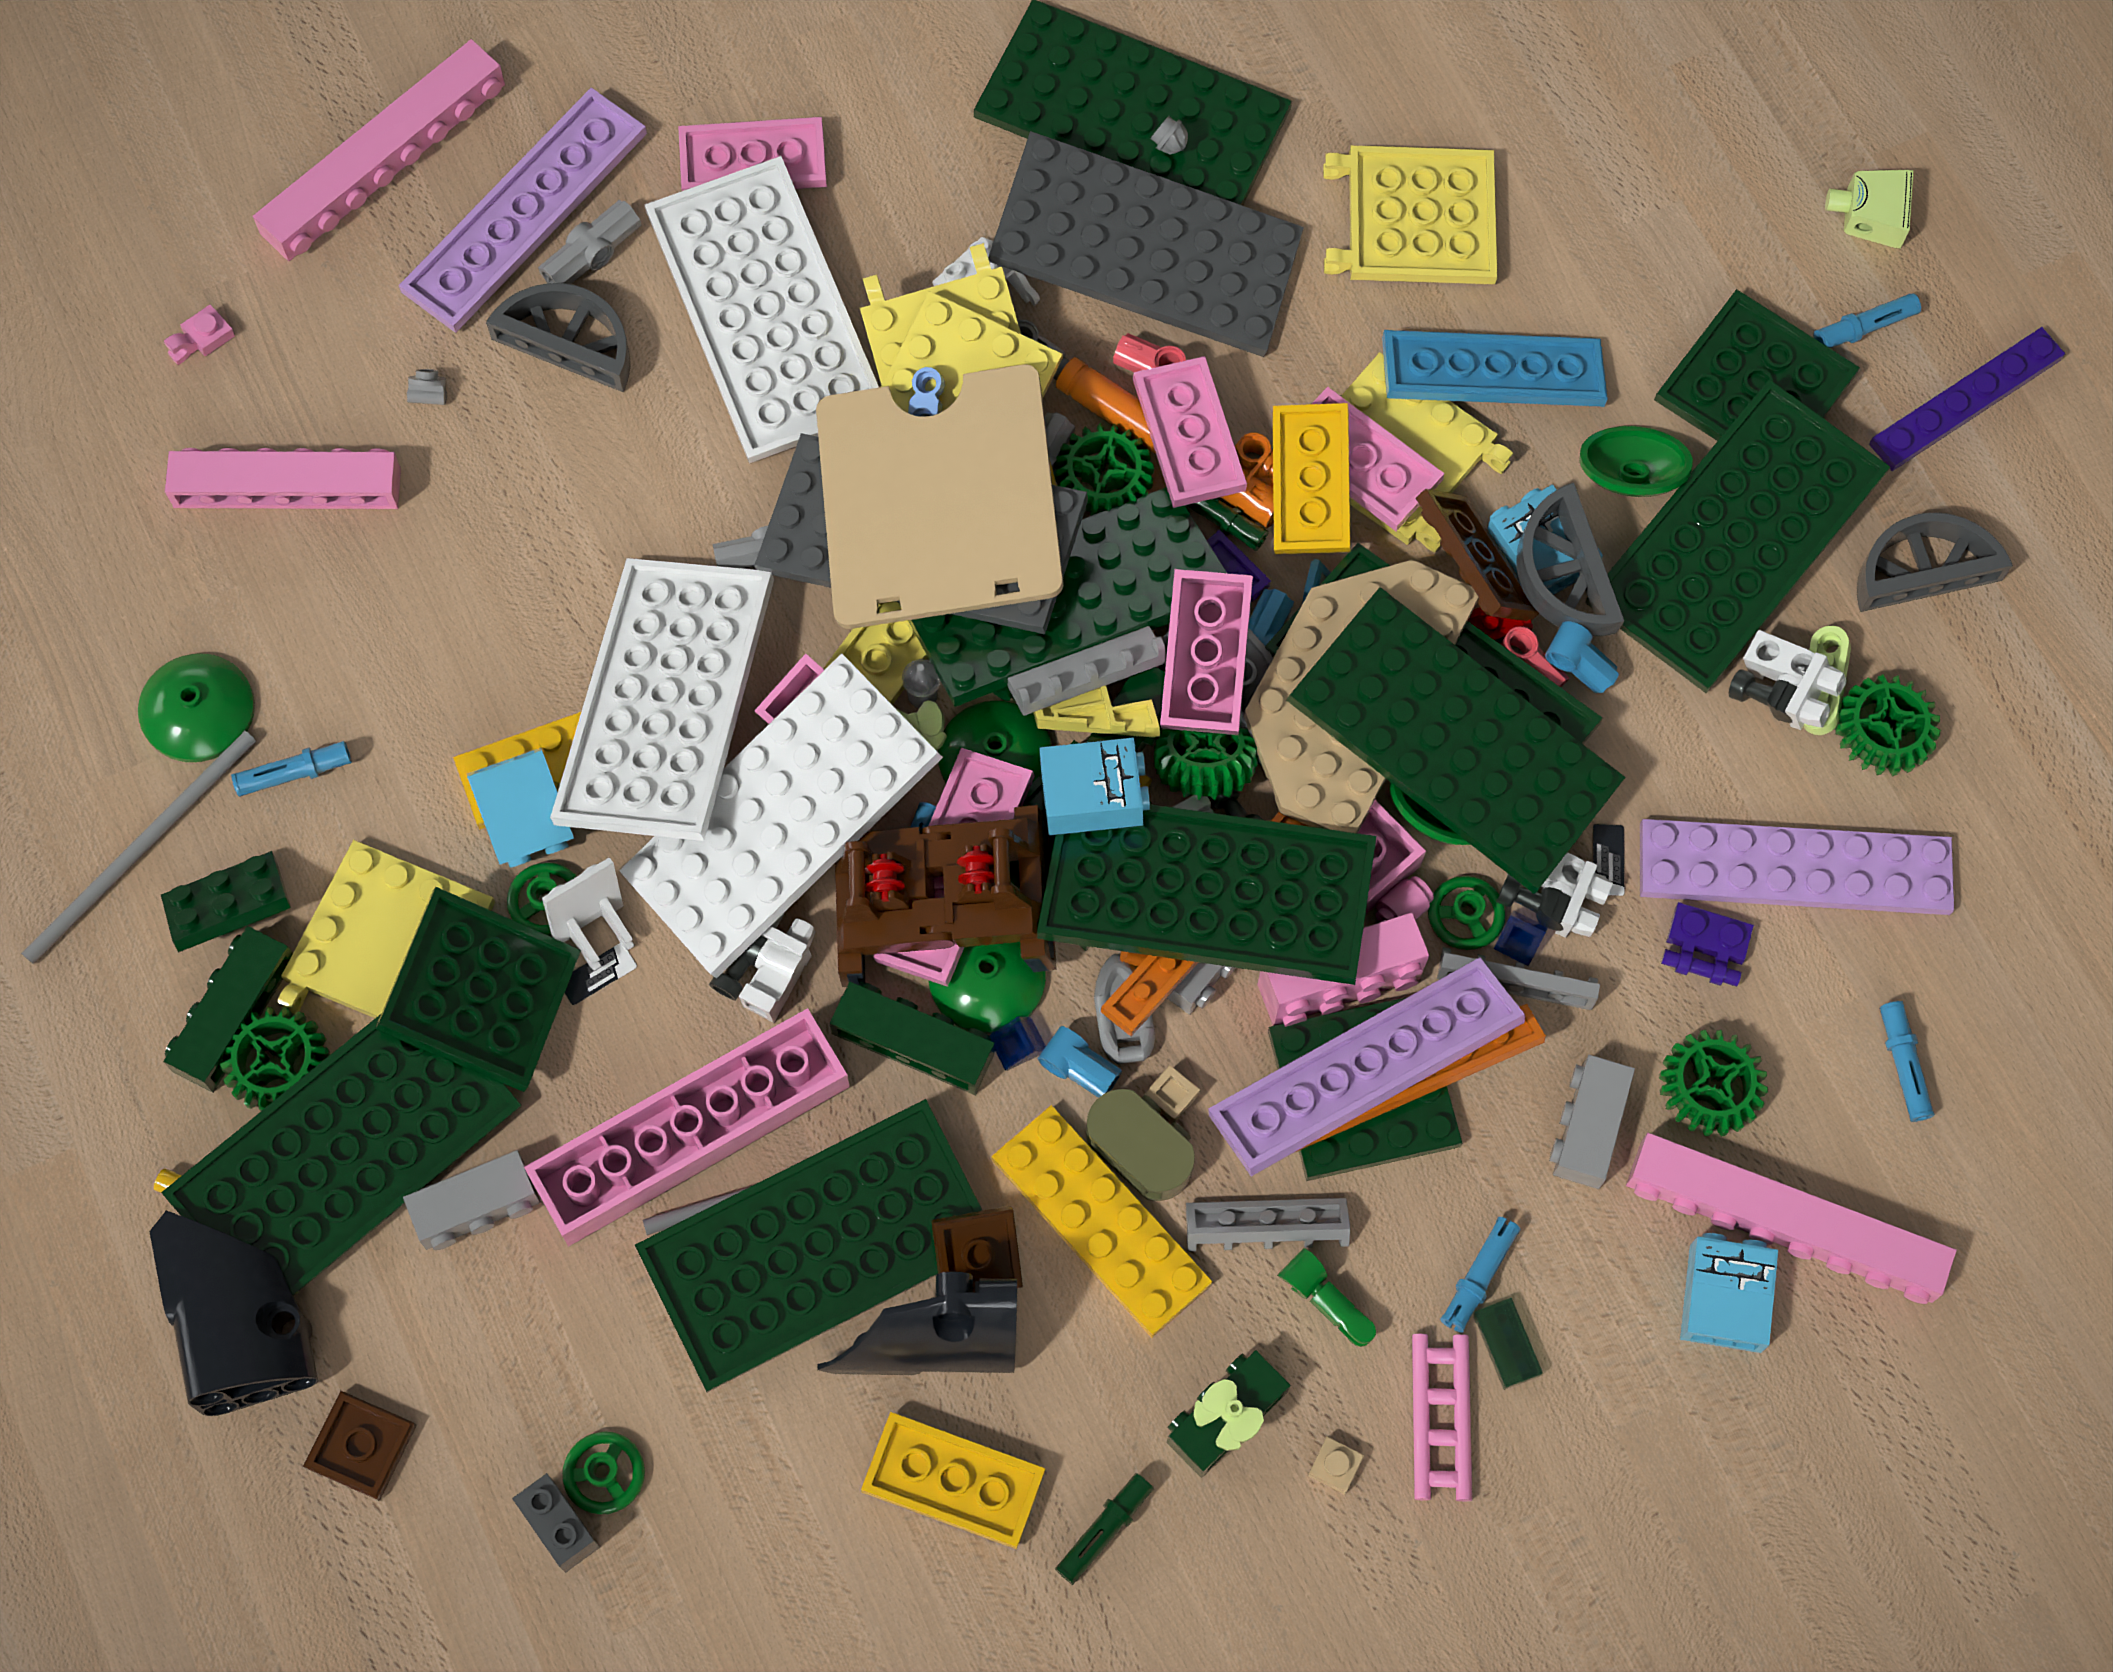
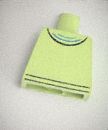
M1913 170L1857 171L1854 173L1847 191L1829 188L1826 196L1825 210L1845 213L1844 232L1846 234L1901 249L1910 230Z

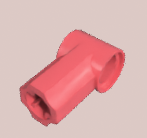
M1129 333L1122 336L1113 356L1114 364L1132 372L1186 361L1185 354L1178 347H1159Z
M1525 627L1511 629L1501 642V645L1556 685L1562 687L1569 680V677L1546 660L1545 653L1538 647V639L1534 632ZM1511 646L1518 647L1523 654L1516 653Z

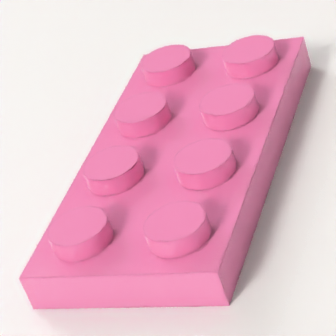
M822 117L678 126L682 191L782 156L795 189L827 187Z
M1206 357L1133 372V382L1173 508L1246 491L1247 483Z
M1327 386L1312 404L1348 403L1350 497L1397 532L1420 506L1415 498L1425 489L1434 490L1443 481L1444 473Z

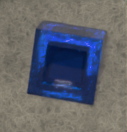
M1512 911L1493 949L1529 967L1548 928L1516 911Z
M1018 1016L989 1035L990 1041L995 1043V1052L1005 1071L1039 1056L1046 1047L1030 1017Z

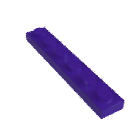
M2041 327L1874 436L1869 445L1882 461L1890 466V470L1893 472L2060 362L2065 352Z

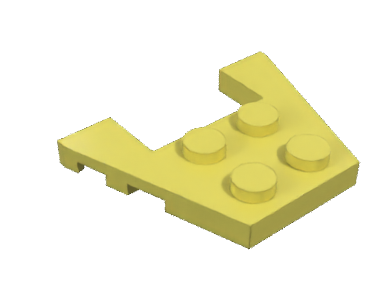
M1106 685L1034 712L1038 729L1144 737L1160 736V726L1152 699L1113 707Z

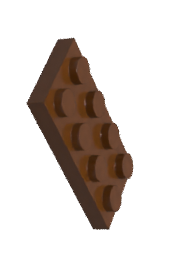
M1425 489L1415 498L1423 509L1421 512L1422 517L1439 534L1442 548L1454 558L1460 567L1459 574L1468 585L1472 586L1479 597L1478 604L1487 615L1532 621L1540 614L1527 599L1516 572L1466 496Z

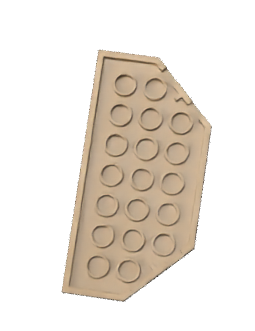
M1409 560L1311 588L1244 713L1245 722L1248 730H1251L1259 759L1266 777L1270 780L1275 793V801L1281 814L1309 827L1351 833L1359 832L1386 778L1286 700L1379 587L1456 645L1479 599L1471 586L1415 560Z

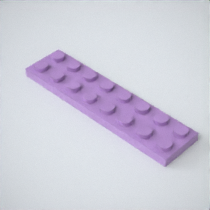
M590 88L399 284L401 293L456 333L647 134L646 126L596 90Z
M1642 819L1640 823V897L1950 915L1954 911L1952 837Z
M1479 957L1208 1108L1209 1117L1250 1176H1253L1525 1022V1014Z

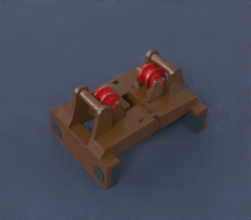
M1039 806L1014 807L1015 819L933 825L922 828L921 834L919 827L866 832L858 841L845 843L843 856L835 862L838 974L842 988L847 987L849 981L857 985L865 982V955L946 949L954 946L955 943L959 947L1020 942L1021 958L1031 967L1033 972L1057 970L1055 941L1037 938L1039 919L1051 863L1047 818ZM1010 861H1019L1020 891L1010 883ZM865 874H869V882L865 885ZM943 876L944 897L935 898L934 877ZM866 890L870 892V900L866 898ZM910 900H912V909H909Z

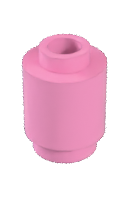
M1413 876L1409 880L1403 879L1376 902V918L1381 923L1413 913L1416 920L1429 909V903L1434 899L1433 893L1429 886L1417 876Z

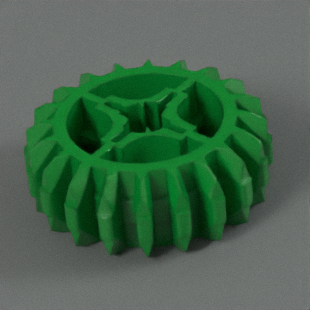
M1099 423L1096 432L1093 433L1085 426L1082 429V437L1072 433L1069 440L1070 444L1063 443L1060 447L1061 456H1057V461L1055 462V481L1059 483L1057 486L1087 492L1088 502L1084 513L1089 511L1090 516L1106 510L1110 511L1111 508L1122 506L1129 501L1136 502L1137 498L1148 494L1147 490L1153 487L1154 481L1152 478L1154 464L1149 462L1151 460V453L1149 449H1143L1141 438L1131 441L1132 433L1130 429L1121 435L1118 434L1116 424L1111 427L1110 431H1104V427ZM1114 455L1123 458L1131 468H1127V464L1119 462ZM1106 463H1108V470L1100 483V475L1105 470ZM1076 477H1080L1081 481L1089 483L1094 491L1085 488ZM1120 489L1119 491L1108 493L1111 490Z
M1883 674L1876 678L1875 683L1868 677L1862 681L1860 686L1855 685L1851 687L1848 692L1849 696H1844L1841 701L1842 707L1839 710L1840 724L1835 729V735L1844 737L1840 742V749H1852L1849 761L1856 760L1859 757L1863 760L1861 764L1862 770L1867 769L1871 764L1875 766L1877 776L1881 775L1885 768H1887L1892 777L1898 775L1901 769L1908 773L1915 768V764L1923 765L1928 759L1927 755L1932 754L1935 750L1936 743L1934 741H1937L1940 737L1941 731L1936 728L1940 722V716L1931 713L1936 707L1935 702H1924L1923 700L1926 696V690L1919 691L1918 693L1913 691L1914 681H1909L1905 686L1901 685L1899 675L1894 676L1890 683H1888ZM1876 703L1877 708L1874 714L1869 715L1866 719H1860V709L1868 704ZM1908 732H1915V742L1907 747L1900 748L1899 742L1902 736H1906Z
M1239 728V735L1165 729L1160 731V737L1156 740V746H1154V767L1156 774L1161 779V784L1169 785L1171 792L1181 791L1184 798L1196 795L1198 800L1203 796H1210L1215 800L1217 795L1220 794L1230 797L1232 790L1242 791L1244 784L1251 783L1258 766L1257 746L1254 738L1250 736L1246 728Z
M267 1007L264 1018H261L257 1012H251L253 1022L248 1026L245 1022L241 1023L240 1034L233 1035V1046L226 1047L225 1055L229 1059L220 1063V1069L223 1073L228 1074L223 1081L228 1088H233L232 1095L236 1100L244 1098V1104L249 1109H253L258 1104L259 1110L262 1111L320 1064L322 1060L330 1056L329 1049L323 1047L327 1041L323 1033H316L319 1028L316 1022L313 1020L306 1022V1016L299 1011L292 1017V1012L287 1007H283L278 1016L272 1007ZM277 1033L291 1034L288 1037L284 1035L276 1041L264 1039L269 1035ZM305 1046L304 1063L297 1074L293 1067L294 1061L301 1054L299 1050ZM255 1047L257 1057L254 1063L249 1066L251 1071L246 1074L247 1057L251 1049ZM268 1050L273 1056L281 1058L280 1062L286 1070H283L278 1064L275 1065L273 1062H269L270 1058L265 1051ZM275 1079H282L287 1082L277 1087H260L262 1083L267 1085Z
M1706 1029L1700 1031L1698 1039L1689 1034L1683 1039L1684 1045L1675 1043L1671 1048L1673 1055H1667L1664 1058L1663 1064L1667 1069L1660 1072L1659 1079L1667 1084L1660 1088V1095L1672 1096L1665 1104L1667 1110L1678 1108L1679 1113L1675 1117L1676 1122L1683 1121L1685 1117L1691 1120L1688 1125L1689 1131H1695L1700 1124L1703 1125L1705 1136H1710L1714 1127H1716L1721 1137L1728 1134L1729 1127L1739 1132L1744 1127L1743 1121L1752 1123L1756 1118L1754 1111H1760L1765 1103L1760 1097L1767 1094L1768 1087L1759 1082L1765 1080L1767 1071L1755 1069L1762 1061L1761 1056L1750 1058L1747 1055L1752 1049L1751 1044L1744 1045L1742 1049L1736 1046L1738 1042L1737 1035H1732L1727 1042L1724 1041L1722 1030H1717L1713 1039L1710 1038ZM1712 1056L1723 1059L1730 1065H1720L1714 1061ZM1691 1060L1695 1066L1693 1072L1696 1076V1082L1686 1089L1683 1078L1684 1067ZM1709 1077H1711V1082L1714 1078L1718 1082L1724 1079L1718 1089H1716V1084L1713 1088L1709 1085L1702 1087ZM1740 1077L1743 1085V1096L1741 1103L1736 1106L1732 1100L1734 1094L1730 1086L1736 1078ZM1696 1101H1707L1712 1104L1715 1110L1705 1108Z

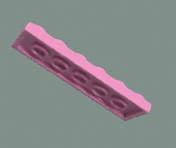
M961 748L929 826L1015 819L1014 807L1023 806L1035 777L1033 771ZM943 876L934 877L935 898L944 897ZM910 900L909 909H912V900ZM955 943L954 946L946 949L874 954L873 958L877 963L948 987L964 947H959Z

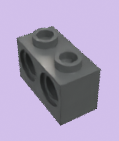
M547 1473L512 1498L555 1562L565 1573L600 1548Z

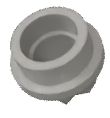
M1168 116L1150 139L1158 145L1156 149L1168 154H1174L1186 147L1188 132L1179 119L1176 122Z

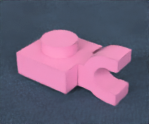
M208 305L180 324L184 334H173L166 338L164 343L169 348V356L179 365L196 350L207 356L235 337L229 324L211 305Z

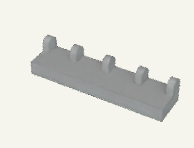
M1150 626L1009 677L1007 678L1008 688L1024 716L1164 664L1165 645L1160 636L1155 637Z
M1443 947L1437 979H1442L1476 959L1451 954L1450 948ZM1477 955L1476 959L1480 957L1508 994L1586 1010H1592L1598 999L1600 984H1598L1597 978L1589 977L1588 981L1563 977V971L1555 970L1554 974L1524 969V963L1516 962L1514 967L1485 961L1486 956Z
M1347 1198L1186 1203L1188 1251H1196L1197 1244L1223 1243L1224 1250H1232L1233 1243L1263 1242L1264 1249H1273V1242L1304 1241V1248H1313V1240H1339L1340 1247L1349 1246L1350 1221Z

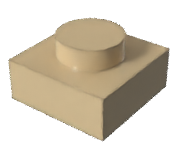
M1169 1065L1144 1095L1150 1097L1160 1107L1163 1115L1172 1122H1176L1200 1094V1089Z
M1326 1437L1308 1476L1345 1495L1364 1455Z

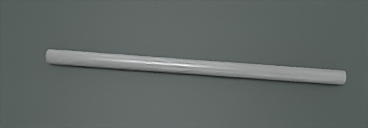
M244 731L21 954L34 964L256 740L248 732Z

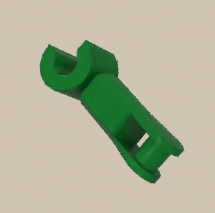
M1305 1248L1302 1249L1278 1273L1277 1276L1291 1285V1290L1302 1298L1307 1299L1312 1295L1313 1298L1310 1302L1334 1326H1338V1329L1352 1344L1362 1347L1374 1339L1376 1328L1373 1322L1356 1309L1355 1305L1330 1281L1325 1285L1323 1284L1327 1279V1272L1312 1252Z

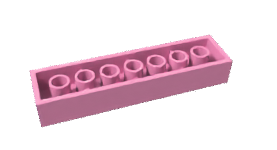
M807 1008L524 1168L569 1247L850 1087L848 1076Z

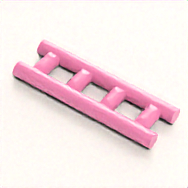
M1413 1334L1414 1499L1420 1501L1431 1500V1487L1456 1488V1501H1472L1469 1336L1453 1335V1348H1428L1427 1334ZM1429 1364H1453L1454 1389L1429 1388ZM1429 1405H1454V1430L1430 1429ZM1430 1446H1455V1471H1432L1430 1468Z

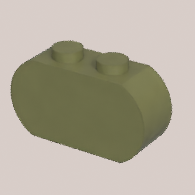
M1129 1089L1109 1091L1100 1096L1089 1110L1086 1128L1088 1146L1147 1200L1164 1201L1180 1194L1189 1183L1194 1166L1195 1155L1193 1145L1189 1142L1191 1139L1190 1135L1178 1123L1173 1122L1170 1125L1159 1115L1161 1113L1160 1107L1147 1095L1141 1098L1137 1093Z

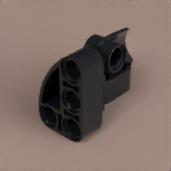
M166 1210L149 1232L164 1311L169 1323L174 1326L188 1404L202 1415L218 1416L301 1391L317 1384L318 1376L310 1343L312 1325L301 1313L276 1257L218 1230ZM295 1319L294 1328L289 1333L282 1334V1328L286 1322Z
M964 1272L939 1273L936 1275L934 1298L883 1309L869 1330L856 1338L853 1346L833 1360L817 1364V1370L831 1374L916 1375L921 1372L1014 1373L1017 1279L980 1278L979 1281H975V1293H973L972 1274Z

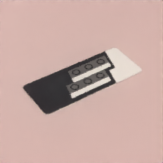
M1594 824L1593 863L1597 864L1595 873L1613 882L1609 895H1624V827L1622 825Z
M621 943L598 956L600 959L598 962L601 967L594 971L586 963L572 972L565 991V995L572 1005H576L637 967L633 958Z

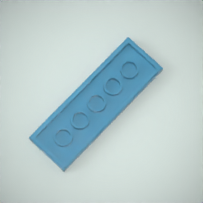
M1384 330L1382 345L1386 395L1390 399L1605 407L1608 400L1601 339L1398 330Z

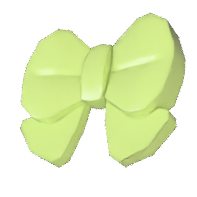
M927 700L923 702L917 713L906 714L897 709L936 751L943 746L947 737L943 732L945 720L944 714L937 703Z
M1224 1379L1214 1383L1206 1391L1202 1402H1195L1193 1416L1197 1426H1205L1220 1416L1226 1422L1216 1439L1217 1447L1226 1451L1239 1450L1241 1447L1240 1443H1245L1252 1439L1259 1432L1264 1421L1261 1410L1244 1407L1237 1400V1386L1230 1380Z

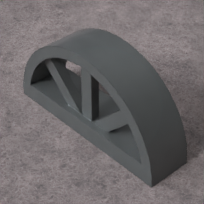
M547 283L532 286L515 293L503 301L486 321L491 340L618 391L624 392L631 365L623 325L614 309L604 299L585 288L563 283ZM566 309L576 312L561 338L551 334L543 311ZM532 315L536 327L521 322V320ZM588 316L601 322L612 334V336L583 346L574 343ZM617 348L616 359L601 354Z
M1575 484L1565 485L1548 495L1537 506L1522 533L1516 556L1517 573L1521 587L1532 606L1545 619L1559 628L1562 622L1571 621L1588 629L1592 636L1616 634L1624 622L1621 610ZM1557 511L1567 540L1538 525L1548 515ZM1533 538L1574 560L1536 570L1533 559ZM1577 572L1580 574L1565 604L1557 599L1543 584L1545 581ZM1584 591H1586L1594 614L1575 609Z
M1947 513L1913 515L1896 522L1885 530L1867 555L1860 569L1857 581L1859 610L1864 612L2003 581L2013 565L1998 540L1978 524ZM1921 537L1940 538L1955 543L1942 567L1932 569ZM1908 539L1919 572L1911 573L1880 555L1894 544ZM1965 549L1978 558L1958 563ZM1875 569L1891 578L1875 581Z

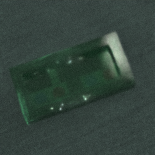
M1512 1298L1473 1312V1317L1503 1390L1543 1375Z

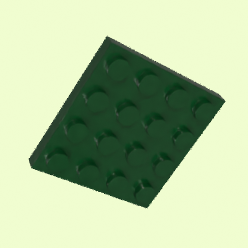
M1736 289L1656 393L1654 401L1718 441L1769 379L1819 416L1825 418L1857 375L1860 367Z
M435 887L375 1029L525 1092L532 1079L581 950Z
M1408 997L1308 1018L1306 1021L1287 1027L1284 1024L1269 1027L1268 1034L1277 1069L1286 1066ZM1445 1086L1299 1150V1155L1306 1181L1456 1149L1460 1148L1463 1143L1448 1088Z

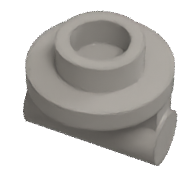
M417 369L416 375L408 377L407 402L445 405L447 400V392L445 390L446 378L438 376V370Z

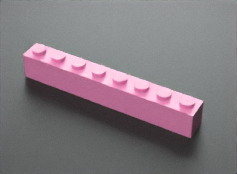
M472 39L469 40L254 214L253 219L260 235L288 262L296 255L306 252L312 242L325 232L333 230L340 219L350 211L361 207L367 197L378 188L388 185L394 175L405 166L415 163L421 153L432 144L442 141L449 130L459 122L470 118L475 109L487 99L497 96L502 87L505 86L500 65Z
M1647 1133L1640 1143L1626 1186L1635 1189L1634 1193L1641 1198L1656 1201L1659 1198L1672 1203L1673 1209L1686 1215H1696L1698 1213L1711 1218V1223L1719 1228L1743 1230L1750 1233L1749 1237L1752 1240L1767 1243V1245H1771L1774 1242L1787 1247V1251L1795 1257L1801 1259H1811L1813 1257L1826 1262V1267L1837 1273L1850 1274V1272L1866 1277L1865 1282L1881 1289L1892 1287L1904 1292L1905 1298L1916 1303L1927 1304L1928 1301L1933 1303L1943 1295L1956 1254V1249L1650 1133Z

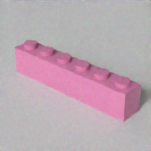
M185 448L181 451H169L165 493L173 508L398 509L401 467L395 452L378 448L371 449L368 452H352L343 448L333 449L331 452H314L306 448H299L293 452H277L270 448H261L257 451H239L233 448H223L219 451H201L196 448Z

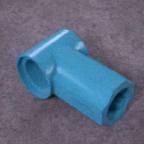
M1264 589L1249 620V629L1265 646L1285 624L1293 608L1294 601L1286 593L1277 589Z
M1562 622L1545 654L1546 660L1560 670L1573 673L1594 693H1603L1608 687L1614 685L1619 676L1617 666L1591 643L1593 636L1588 629L1575 622Z
M1064 1026L1059 1027L1037 1058L1039 1063L1052 1074L1062 1079L1068 1077L1098 1098L1111 1091L1122 1074L1120 1068L1089 1049L1088 1043L1081 1036Z

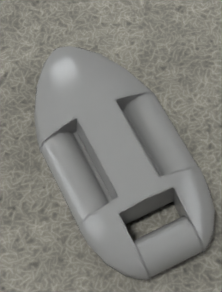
M1113 954L1100 969L1094 990L1100 1041L1106 1055L1117 1064L1144 1061L1149 1057L1154 1047L1155 1029L1152 1015L1131 1037L1101 1013V1006L1136 969L1134 965L1121 962L1119 954ZM1140 1041V1045L1122 1048L1117 1046V1043Z

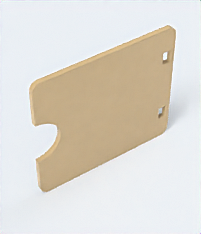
M1023 364L963 374L962 388L955 402L943 412L933 416L920 417L903 411L894 402L889 386L829 395L818 402L816 415L833 613L841 627L854 629L1049 599L1057 596L1062 591L1063 574L1041 384L1038 371L1033 366ZM1018 582L1019 592L997 595L996 585ZM900 600L902 610L879 613V603Z

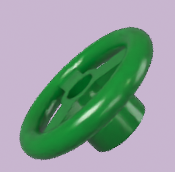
M543 862L525 868L514 878L507 893V909L513 921L545 935L552 936L549 925L535 924L528 919L539 911H545L543 901L538 899L541 894L549 893L557 886L555 881L550 878V874L557 875L566 882L571 881L577 876L563 865ZM538 876L527 887L526 893L529 903L519 908L518 898L522 887L531 878Z
M1458 876L1443 882L1434 891V899L1429 903L1428 918L1435 934L1447 945L1461 950H1475L1487 946L1501 933L1505 923V906L1496 902L1499 893L1488 882L1473 876ZM1462 887L1473 888V890H1465L1459 893L1453 906H1441L1444 897L1452 890ZM1484 895L1490 900L1494 910L1493 922L1487 931H1485L1480 923L1486 907ZM1465 906L1470 907L1474 914L1467 915L1461 908ZM1441 919H1457L1461 924L1468 926L1474 938H1461L1453 935L1445 928Z
M608 1431L596 1432L579 1440L567 1454L562 1470L563 1485L571 1501L584 1511L600 1515L615 1513L627 1507L639 1494L645 1477L644 1460L637 1446L627 1437ZM598 1444H610L606 1452H597L589 1456L584 1464V1468L575 1469L580 1456L587 1449ZM622 1450L628 1455L633 1469L631 1483L625 1492L616 1480L619 1471L617 1460ZM601 1465H607L610 1468V1472L605 1478L596 1477V1470ZM589 1481L596 1487H606L614 1500L607 1502L593 1501L581 1493L576 1483Z

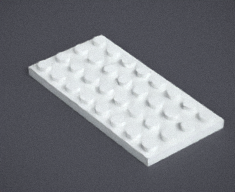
M782 156L645 204L647 215L749 464L796 447L801 433L818 437L816 407L822 398L829 395L879 388Z
M626 559L550 818L554 825L698 841L705 840L774 583V577L771 572Z
M841 653L723 769L704 841L654 836L619 871L712 976L718 978L843 856L845 843L858 841L943 757Z

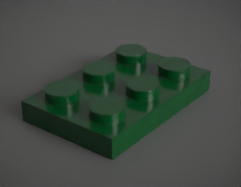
M272 851L260 856H253L242 863L224 870L215 871L204 878L186 885L177 886L171 891L161 894L172 942L178 953L291 908L279 866Z

